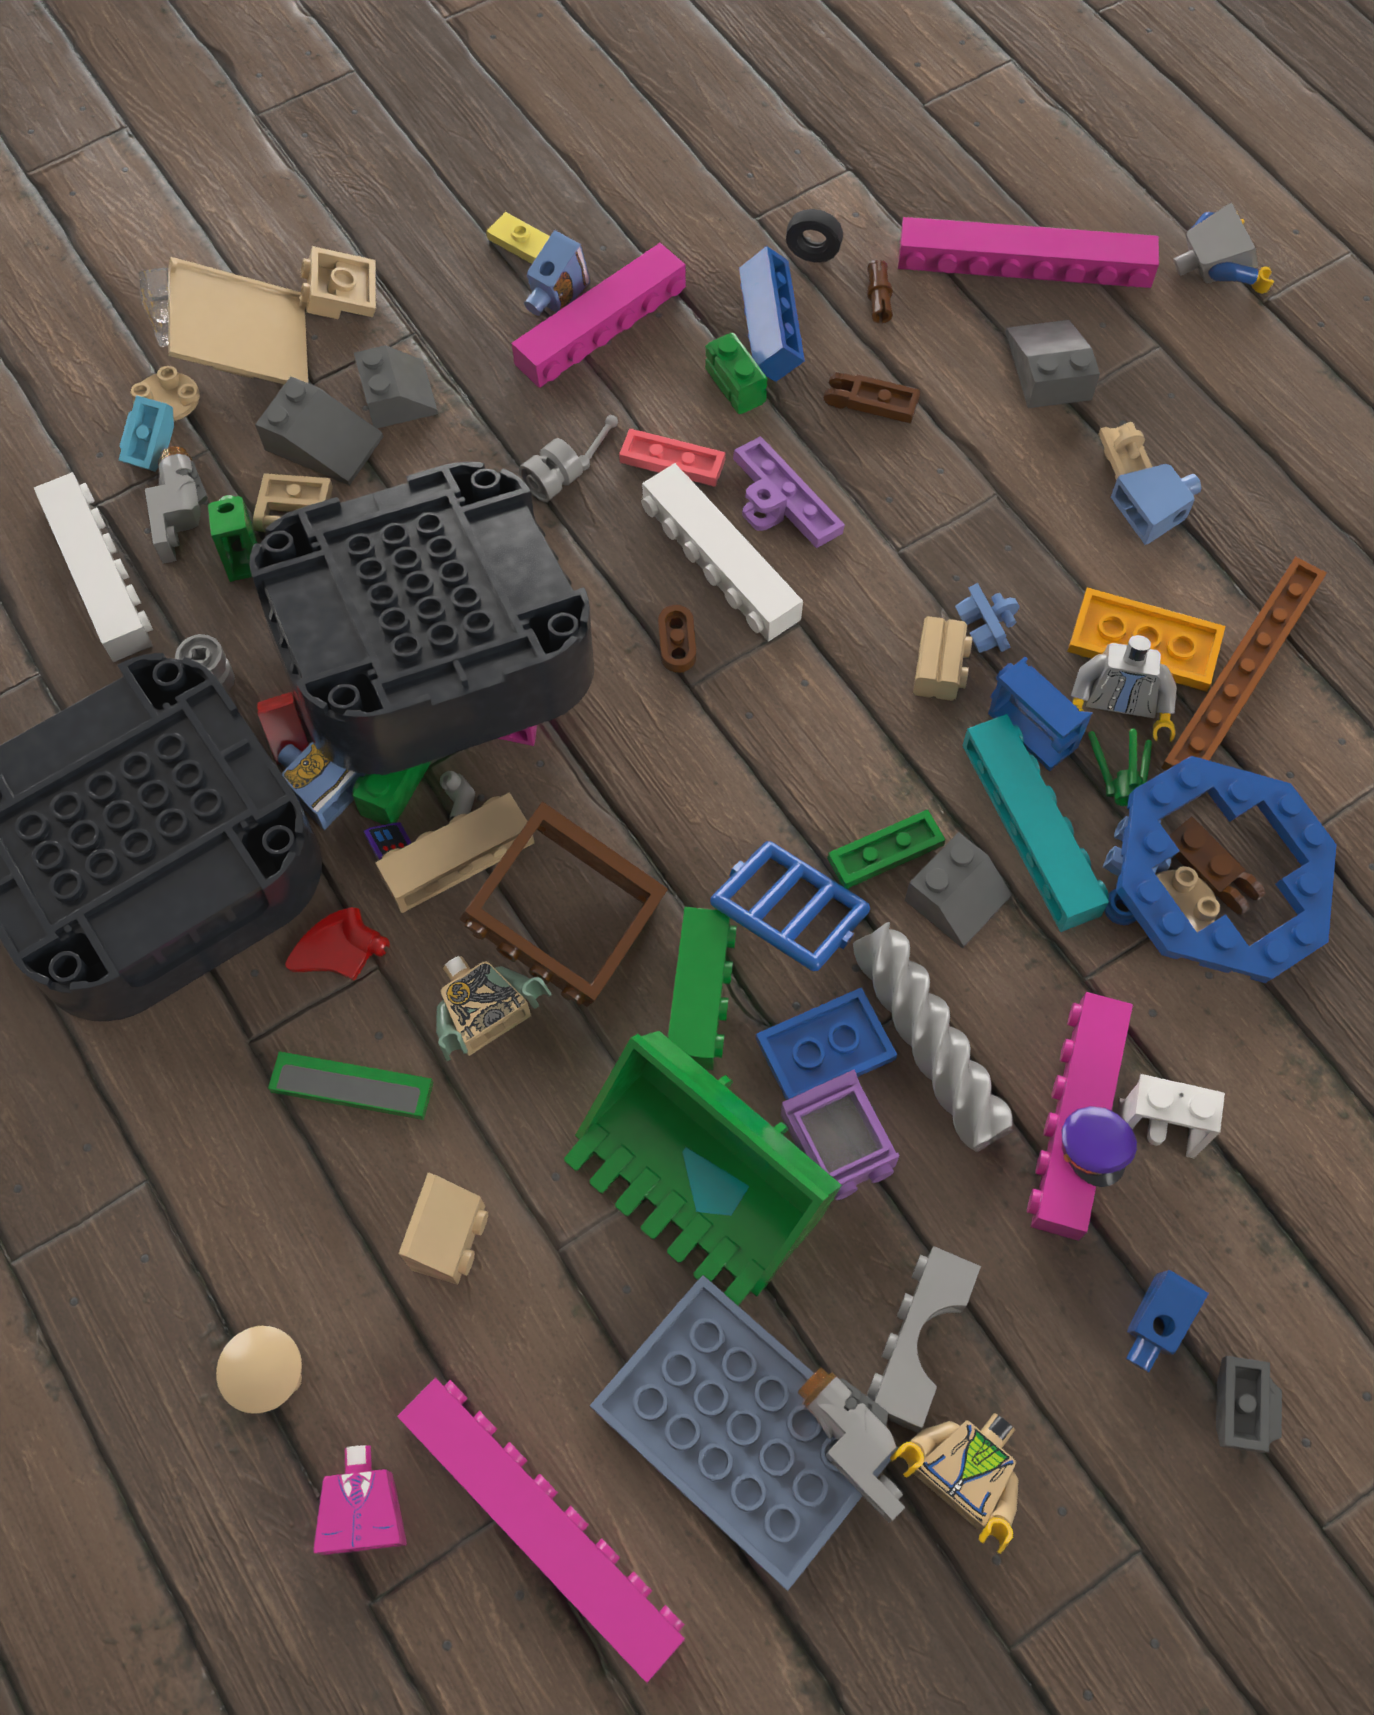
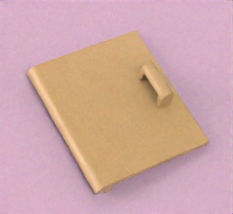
M170 257L168 266V356L211 366L216 370L248 378L256 377L284 385L290 376L308 383L306 303L300 302L301 292Z

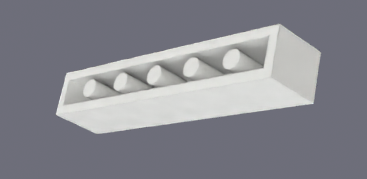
M676 463L642 483L643 499L641 503L646 513L650 517L655 516L658 519L666 535L671 540H677L682 546L686 557L692 563L696 562L703 569L704 575L713 586L717 585L724 592L725 598L732 608L739 609L745 615L748 625L755 633L760 632L769 642L801 620L803 600Z
M72 472L34 487L102 645L112 661H118L153 646L147 633L153 630L145 611L138 613L135 607L141 604V601L133 585L126 586L124 580L129 578V575L121 559L114 560L112 554L118 551L110 534L106 533L103 535L100 530L106 527L98 508L92 510L89 504L95 501L87 484L79 485Z

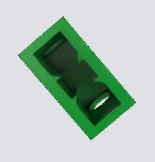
M233 495L223 496L219 501L211 502L208 505L211 536L229 582L252 577L250 555L254 544H257V539L243 498ZM240 539L242 549L244 548V550L235 551L232 549V544Z

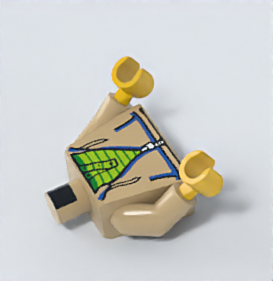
M996 1413L991 1416L981 1431L967 1420L961 1426L947 1421L921 1430L912 1440L902 1444L891 1455L890 1460L892 1462L897 1457H901L908 1463V1470L903 1474L905 1477L914 1474L975 1528L980 1529L985 1526L979 1535V1541L984 1543L987 1537L992 1535L997 1538L1000 1544L997 1552H1003L1013 1537L1011 1526L1017 1511L1019 1480L1013 1471L1016 1461L1002 1449L1015 1431L1010 1423Z

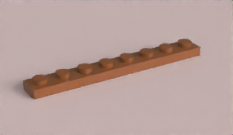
M1295 556L1161 767L1162 769L1168 770L1190 756L1210 761L1322 583L1327 572Z

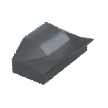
M1232 1356L1222 1358L1217 1380L1216 1429L1220 1447L1267 1453L1269 1452V1444L1282 1437V1390L1270 1377V1362Z

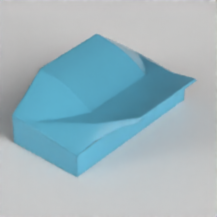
M136 395L133 409L128 413L120 442L121 453L119 461L154 472L157 470L159 463L162 459L166 458L174 429L172 406Z

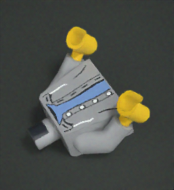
M1135 635L1129 639L1128 645L1108 644L1103 654L1096 655L1080 667L1071 693V697H1074L1072 703L1079 711H1084L1082 706L1085 700L1086 707L1149 718H1155L1156 713H1160L1159 720L1153 725L1154 739L1157 741V731L1161 727H1168L1171 730L1170 742L1175 738V726L1170 718L1171 713L1175 714L1177 686L1168 666L1160 664L1161 653L1158 650L1150 649L1151 642L1148 638Z

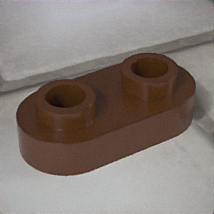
M670 605L664 608L658 617L661 661L666 669L681 673L691 669L696 662L694 619L688 608L682 605ZM673 625L681 626L680 629H672L671 627ZM676 655H682L684 658L674 659L673 657Z

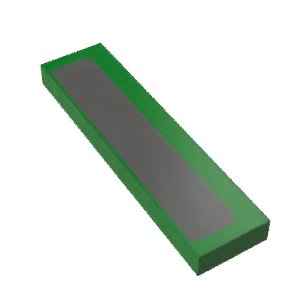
M279 1051L268 1089L271 1093L424 1120L434 1082L432 1078Z

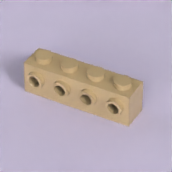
M509 792L501 797L496 796L488 799L482 807L469 814H460L454 817L448 825L436 831H428L421 834L415 842L402 849L397 848L387 852L375 864L401 913H404L500 862L528 821ZM533 835L524 848L534 844Z

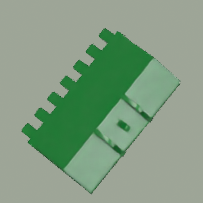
M660 1031L643 1036L636 1034L628 1041L575 1134L579 1141L564 1157V1161L574 1171H578L593 1154H596L604 1164L590 1179V1185L601 1194L619 1176L622 1177L630 1186L616 1201L615 1207L625 1216H629L644 1199L648 1200L656 1209L641 1225V1230L653 1240L670 1222L674 1223L682 1232L667 1249V1254L677 1263H681L696 1245L700 1246L709 1255L694 1272V1278L699 1280L704 1275L712 1282L723 1268L726 1269L736 1279L726 1289L724 1294L739 1306L750 1292L758 1297L782 1264L818 1224L842 1185L783 1136L788 1130V1127L783 1122L773 1127L732 1093L728 1088L732 1085L733 1080L727 1075L717 1080ZM686 1147L749 1186L732 1215L696 1212L683 1151Z

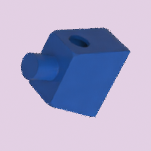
M1170 1270L1157 1273L1127 1329V1332L1137 1339L1126 1360L1149 1373L1159 1353L1173 1355L1209 1293ZM1156 1317L1164 1325V1331L1161 1335H1158L1153 1329V1322Z

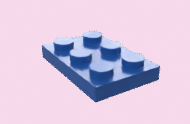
M862 987L756 1034V1041L786 1100L855 1069L856 1075L859 1077L897 1058V1053Z

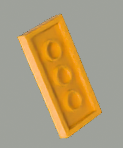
M1087 587L1067 652L1092 659L1096 655L1103 654L1108 644L1128 645L1129 639L1132 636L1141 635L1148 638L1151 642L1150 649L1158 650L1161 653L1160 664L1168 666L1175 683L1207 692L1211 685L1226 626Z

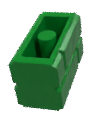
M734 333L726 334L705 346V356L707 357L705 359V369L727 400L731 401V405L737 414H743L766 402L767 391L765 389L767 388V377Z

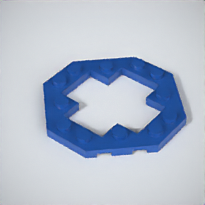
M1190 756L1137 787L1129 794L1127 809H1130L1128 826L1124 829L1121 856L1123 857L1122 871L1118 876L1116 892L1162 956L1173 959L1181 957L1199 962V966L1225 973L1233 971L1250 976L1251 980L1266 983L1329 942L1336 843L1291 783ZM1208 792L1229 822L1257 806L1301 865L1300 868L1275 883L1297 916L1248 946L1226 914L1197 932L1152 870L1180 851L1159 823V820Z

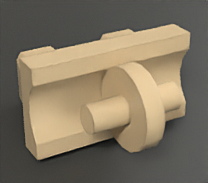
M1128 422L1117 428L1104 427L1100 429L1099 437L1104 446L1106 458L1110 461L1116 474V481L1120 475L1152 467L1143 446L1145 442L1143 433L1136 430L1133 422Z

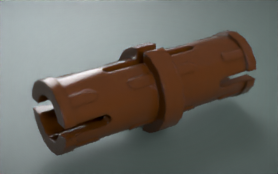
M874 260L867 266L870 284L867 296L872 304L873 321L879 323V313H881L882 323H886L893 317L890 301L893 290L891 283L888 282L887 263L880 260L881 270H878V260Z

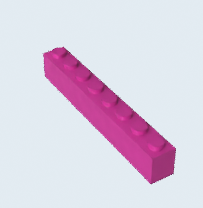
M903 217L898 269L1151 288L1159 266V236Z
M434 1378L397 1417L647 1683L685 1640L679 1633L685 1624L666 1605L660 1611L653 1606L647 1599L652 1590L634 1571L627 1578L615 1566L620 1557L602 1538L596 1545L583 1532L589 1524L571 1505L564 1512L552 1500L558 1492L541 1474L533 1480L526 1473L522 1466L527 1462V1459L510 1442L503 1448L492 1437L498 1429L481 1411L473 1417L463 1407L462 1404L468 1398L451 1380L443 1386L439 1380Z

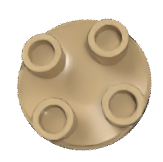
M172 366L161 367L157 374L147 377L141 383H137L131 388L133 405L136 395L166 403L173 407L174 421L189 415L196 408L200 398L197 384L190 377L177 373L176 368Z
M1183 866L1177 870H1167L1156 874L1197 932L1215 921L1220 911V904L1216 900L1211 888L1198 877L1194 869Z
M271 1326L248 1328L233 1337L220 1355L216 1371L219 1390L231 1406L244 1413L256 1414L271 1411L282 1405L301 1385V1355L294 1340L282 1330Z

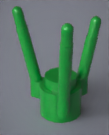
M1134 728L1130 729L1129 769L1119 771L1117 778L1113 780L1094 731H1090L1088 736L1106 784V796L1114 797L1115 804L1128 806L1129 794L1147 782L1152 741L1146 740L1139 775V771H1137V731Z

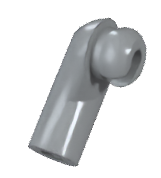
M454 771L443 773L440 778V785L454 802L449 819L452 820L460 814H469L475 798L474 789L461 774H456Z

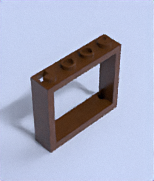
M542 801L459 920L465 923L464 927L473 932L472 936L480 940L487 938L497 945L496 950L504 958L512 962L519 960L530 968L529 973L531 976L541 978L545 984L551 982L562 990L561 995L567 1001L571 999L579 1006L583 1004L588 1007L596 1000L668 888ZM536 830L643 903L591 983H588L481 909Z

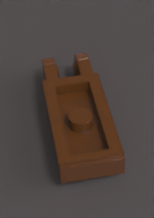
M836 372L830 376L829 385L832 388H828L825 391L823 401L836 408L842 409L847 407L911 424L921 391L916 388L858 374L854 376Z
M1192 816L1169 835L1180 850L1174 856L1183 866L1194 869L1198 877L1211 888L1215 897L1218 896L1234 913L1236 912L1240 915L1245 913L1249 908V903L1236 888L1229 886L1233 882L1250 899L1257 901L1264 896L1265 889L1252 874L1246 873V870Z

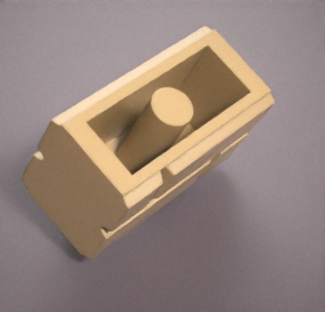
M930 616L924 619L913 689L915 695L930 698L935 696L937 699L953 701L956 699L958 689H965L969 668L963 667L962 661L963 657L969 658L972 646V637L966 636V622L950 619L945 621L943 618Z

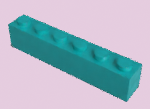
M1007 714L967 728L962 746L1059 931L1063 932L1101 917L1109 903L1107 888L1101 880L1096 879L1091 869V860L1087 851L1084 848H1080L1074 838L1073 826L1066 816L1063 817L1058 809L1057 798L1052 787L1045 785L1040 775V766L1035 756L1029 755L1026 750L1020 728L1017 725L1013 726Z

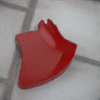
M346 908L328 915L315 924L300 939L285 964L291 972L330 971L355 981L368 958L372 954L379 957L385 955L384 948L385 946L389 948L390 942L387 937L381 936L380 932L369 928L363 923L359 908Z

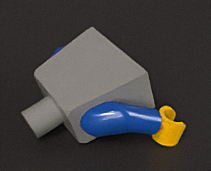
M1232 203L1217 212L1203 213L1194 226L1186 233L1189 251L1173 259L1180 276L1198 269L1205 283L1215 281L1241 282L1250 284L1256 292L1262 294L1268 292L1274 283V280L1268 279L1271 275L1269 267H1262L1259 271L1256 269L1258 267L1256 248L1243 225L1244 219H1240Z

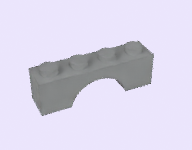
M935 1246L931 1249L928 1257L920 1254L911 1277L917 1280L918 1284L913 1296L905 1293L897 1313V1317L904 1320L898 1335L890 1333L881 1356L888 1359L884 1374L882 1376L875 1373L866 1395L888 1412L887 1420L916 1433L923 1427L937 1386L924 1372L918 1358L917 1341L920 1330L927 1321L935 1316L945 1313H961L964 1310L981 1266Z

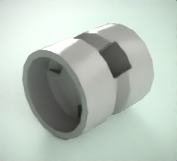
M555 438L540 451V456L533 455L519 467L521 479L529 487L532 495L542 502L551 500L562 490V485H569L583 473V466L576 452L564 440Z
M202 634L194 635L184 640L177 648L175 659L183 660L185 656L201 663L216 676L228 693L234 684L235 676L221 644L216 638Z

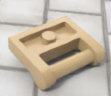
M264 473L253 515L254 531L266 532L265 529L271 523L282 517L270 516V510L291 512L330 499L333 489L331 479Z

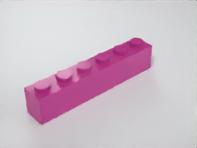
M661 243L657 244L512 342L515 366L539 388L547 382L555 380L560 373L572 365L581 362L592 351L606 345L611 338L623 330L629 329L640 318L655 311L659 305L672 296H677L686 288L685 264Z
M1089 992L1084 994L1079 1004H1072L1067 1025L1073 1027L1071 1040H1064L1060 1054V1062L1066 1063L1063 1076L1057 1075L1052 1091V1098L1058 1100L1055 1113L1049 1112L1044 1128V1136L1050 1137L1047 1151H1040L1035 1174L1042 1175L1039 1190L1032 1189L1027 1207V1213L1033 1214L1032 1228L1077 1241L1087 1233L1096 1186L1080 1178L1069 1162L1065 1161L1062 1150V1127L1066 1118L1077 1109L1095 1106L1112 1111L1133 1004Z

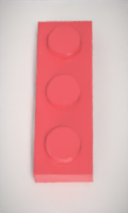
M629 429L619 453L620 463L658 473L676 463L691 481L716 487L725 463L726 452Z

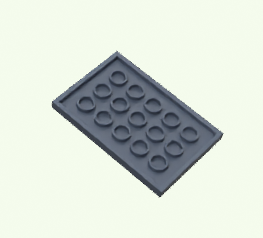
M704 1275L699 1278L590 1404V1408L786 1591L790 1589L862 1497V1494L825 1457L838 1440L834 1436L829 1439L815 1416L807 1409L827 1384ZM897 1446L874 1470L873 1474L876 1478L890 1462L891 1455L898 1449Z

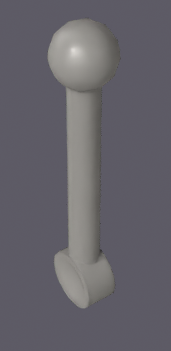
M609 415L606 417V425L585 455L579 456L583 470H587L590 467V458L610 429L617 426L618 419L616 416Z

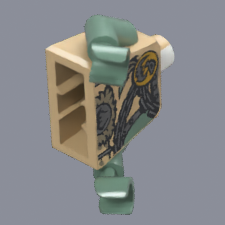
M462 956L448 961L443 970L451 982L440 990L443 1000L438 1004L436 1013V1034L439 1038L438 1043L445 1060L450 1061V1053L457 1049H461L464 1054L467 1053L470 1056L531 1017L530 1009L525 999L528 1000L532 1008L536 1009L539 1007L536 1001L538 996L546 994L550 997L552 995L544 981L539 977L530 979L503 966L494 968L487 961L480 963L472 969Z

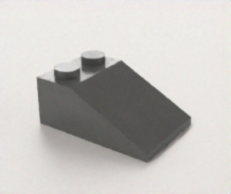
M1070 320L1006 328L1005 333L1028 408L1092 400L1100 372L1092 347Z
M290 376L255 424L264 450L347 485L353 482L384 437L381 431L319 387Z

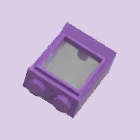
M855 1069L782 1102L781 1117L788 1127L796 1147L842 1185L835 1196L836 1200L843 1199L858 1190L856 1185L871 1179L872 1183H876L894 1173L892 1168L896 1166L899 1154L894 1150L865 1095Z

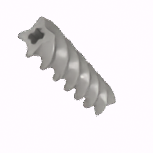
M887 922L873 933L853 943L856 961L866 976L873 980L876 996L881 1004L892 1013L897 1032L907 1044L912 1046L914 1060L920 1071L932 1080L935 1097L940 1105L953 1115V1124L958 1136L969 1148L979 1152L996 1140L1015 1131L1011 1129V1110L1007 1103L991 1094V1078L988 1071L982 1065L970 1060L971 1047L966 1035L960 1030L949 1026L950 1010L947 1003L942 998L929 993L930 977L927 970L922 965L909 960V940L903 933L889 929L890 922Z

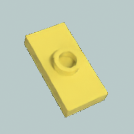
M507 212L486 231L488 240L533 264L550 237Z

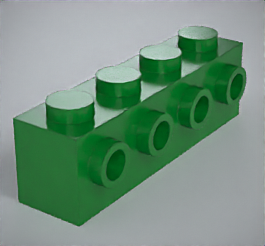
M432 761L387 775L365 774L360 776L355 782L352 792L360 815L382 825L396 823Z

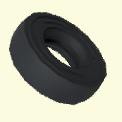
M806 209L796 213L789 221L786 232L788 248L794 255L814 263L826 262L834 258L841 248L843 230L839 221L831 214L817 209ZM806 230L818 231L826 237V240L823 242L811 241L803 235V232Z

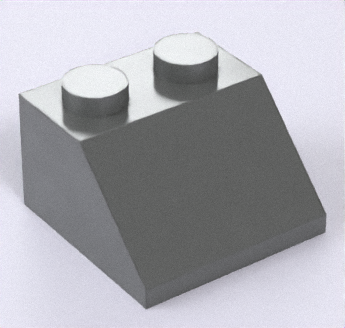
M387 345L354 352L370 416L375 428H382L438 414L422 359Z
M958 832L912 879L908 886L905 901L961 948H964L1011 898L1012 894L990 857Z

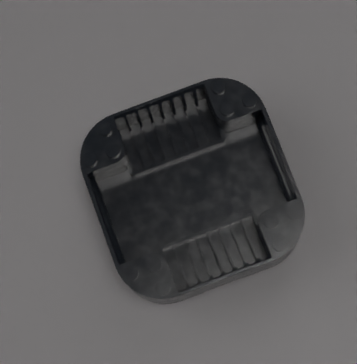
M481 462L451 463L406 476L407 483L342 503H340L338 497L308 505L291 511L275 520L265 529L267 536L261 544H254L250 555V570L271 639L315 746L325 758L337 766L357 773L379 775L406 770L555 719L566 714L578 704L589 690L594 676V657L587 592L585 588L573 590L570 578L563 572L558 563V556L545 539L546 534L535 521L531 490L522 479L502 468L500 473H497L492 469H485L484 463Z
M154 653L128 659L117 665L122 673V678L0 745V940L16 966L52 1002L63 1011L81 1019L99 1022L121 1020L152 1007L292 921L310 902L320 881L322 870L320 846L295 793L275 763L270 759L216 676L201 663L185 656L183 660L166 658L164 653Z

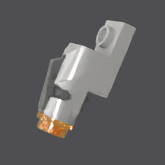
M177 446L168 447L160 454L158 459L159 486L145 488L153 545L163 564L177 561L175 547L180 546L177 532L190 530L198 526L201 515L200 505L208 500L192 457L184 448Z
M821 1367L805 1382L797 1393L804 1399L802 1404L815 1416L829 1439L834 1436L838 1440L825 1457L890 1523L905 1508L899 1501L903 1494L885 1475H882L878 1480L873 1474L874 1470L896 1448L893 1436L886 1427L888 1412L843 1378L838 1379L833 1372L828 1374Z

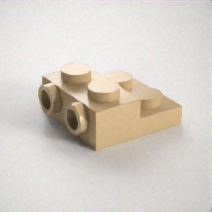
M312 246L309 259L303 258L301 265V278L307 279V283L302 284L300 302L306 303V313L339 319L341 311L373 317L376 309L375 260Z

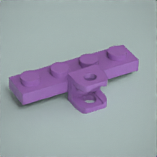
M761 436L734 450L733 460L755 482L746 490L745 497L750 502L743 507L742 516L755 530L762 531L775 526L783 521L785 514L815 548L843 534L845 524ZM754 513H764L766 517L757 518Z

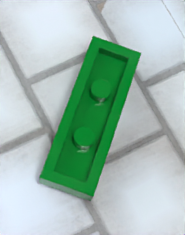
M927 809L828 853L827 859L841 885L848 889L944 846L946 839Z

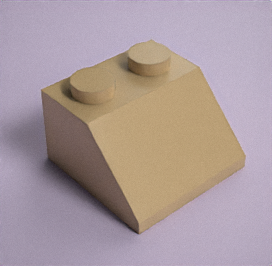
M427 1174L399 1251L400 1257L411 1271L457 1285L462 1274L468 1275L475 1252L470 1250L476 1234L482 1235L488 1219V1211L484 1210L485 1204L482 1198L437 1175Z

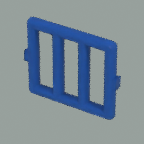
M772 841L764 842L745 863L739 861L731 869L730 878L710 898V903L714 908L811 971L820 970L839 947L844 949L854 935L852 931L870 911V905L867 901ZM769 858L787 868L788 870L749 911L730 900ZM800 878L818 888L819 891L781 932L762 921ZM834 898L851 910L812 953L794 940L825 905Z

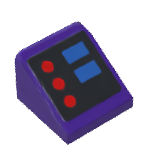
M400 822L371 827L363 831L378 861L387 852L397 848L402 849L411 844Z

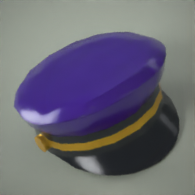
M1089 1106L1077 1109L1066 1118L1062 1127L1063 1157L1066 1162H1069L1076 1174L1091 1185L1107 1187L1115 1184L1123 1176L1125 1167L1135 1157L1137 1141L1132 1128L1117 1113L1106 1108Z

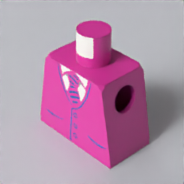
M361 1445L345 1448V1474L325 1476L323 1480L314 1553L330 1555L406 1546V1536L392 1472L388 1470L372 1471L371 1446Z

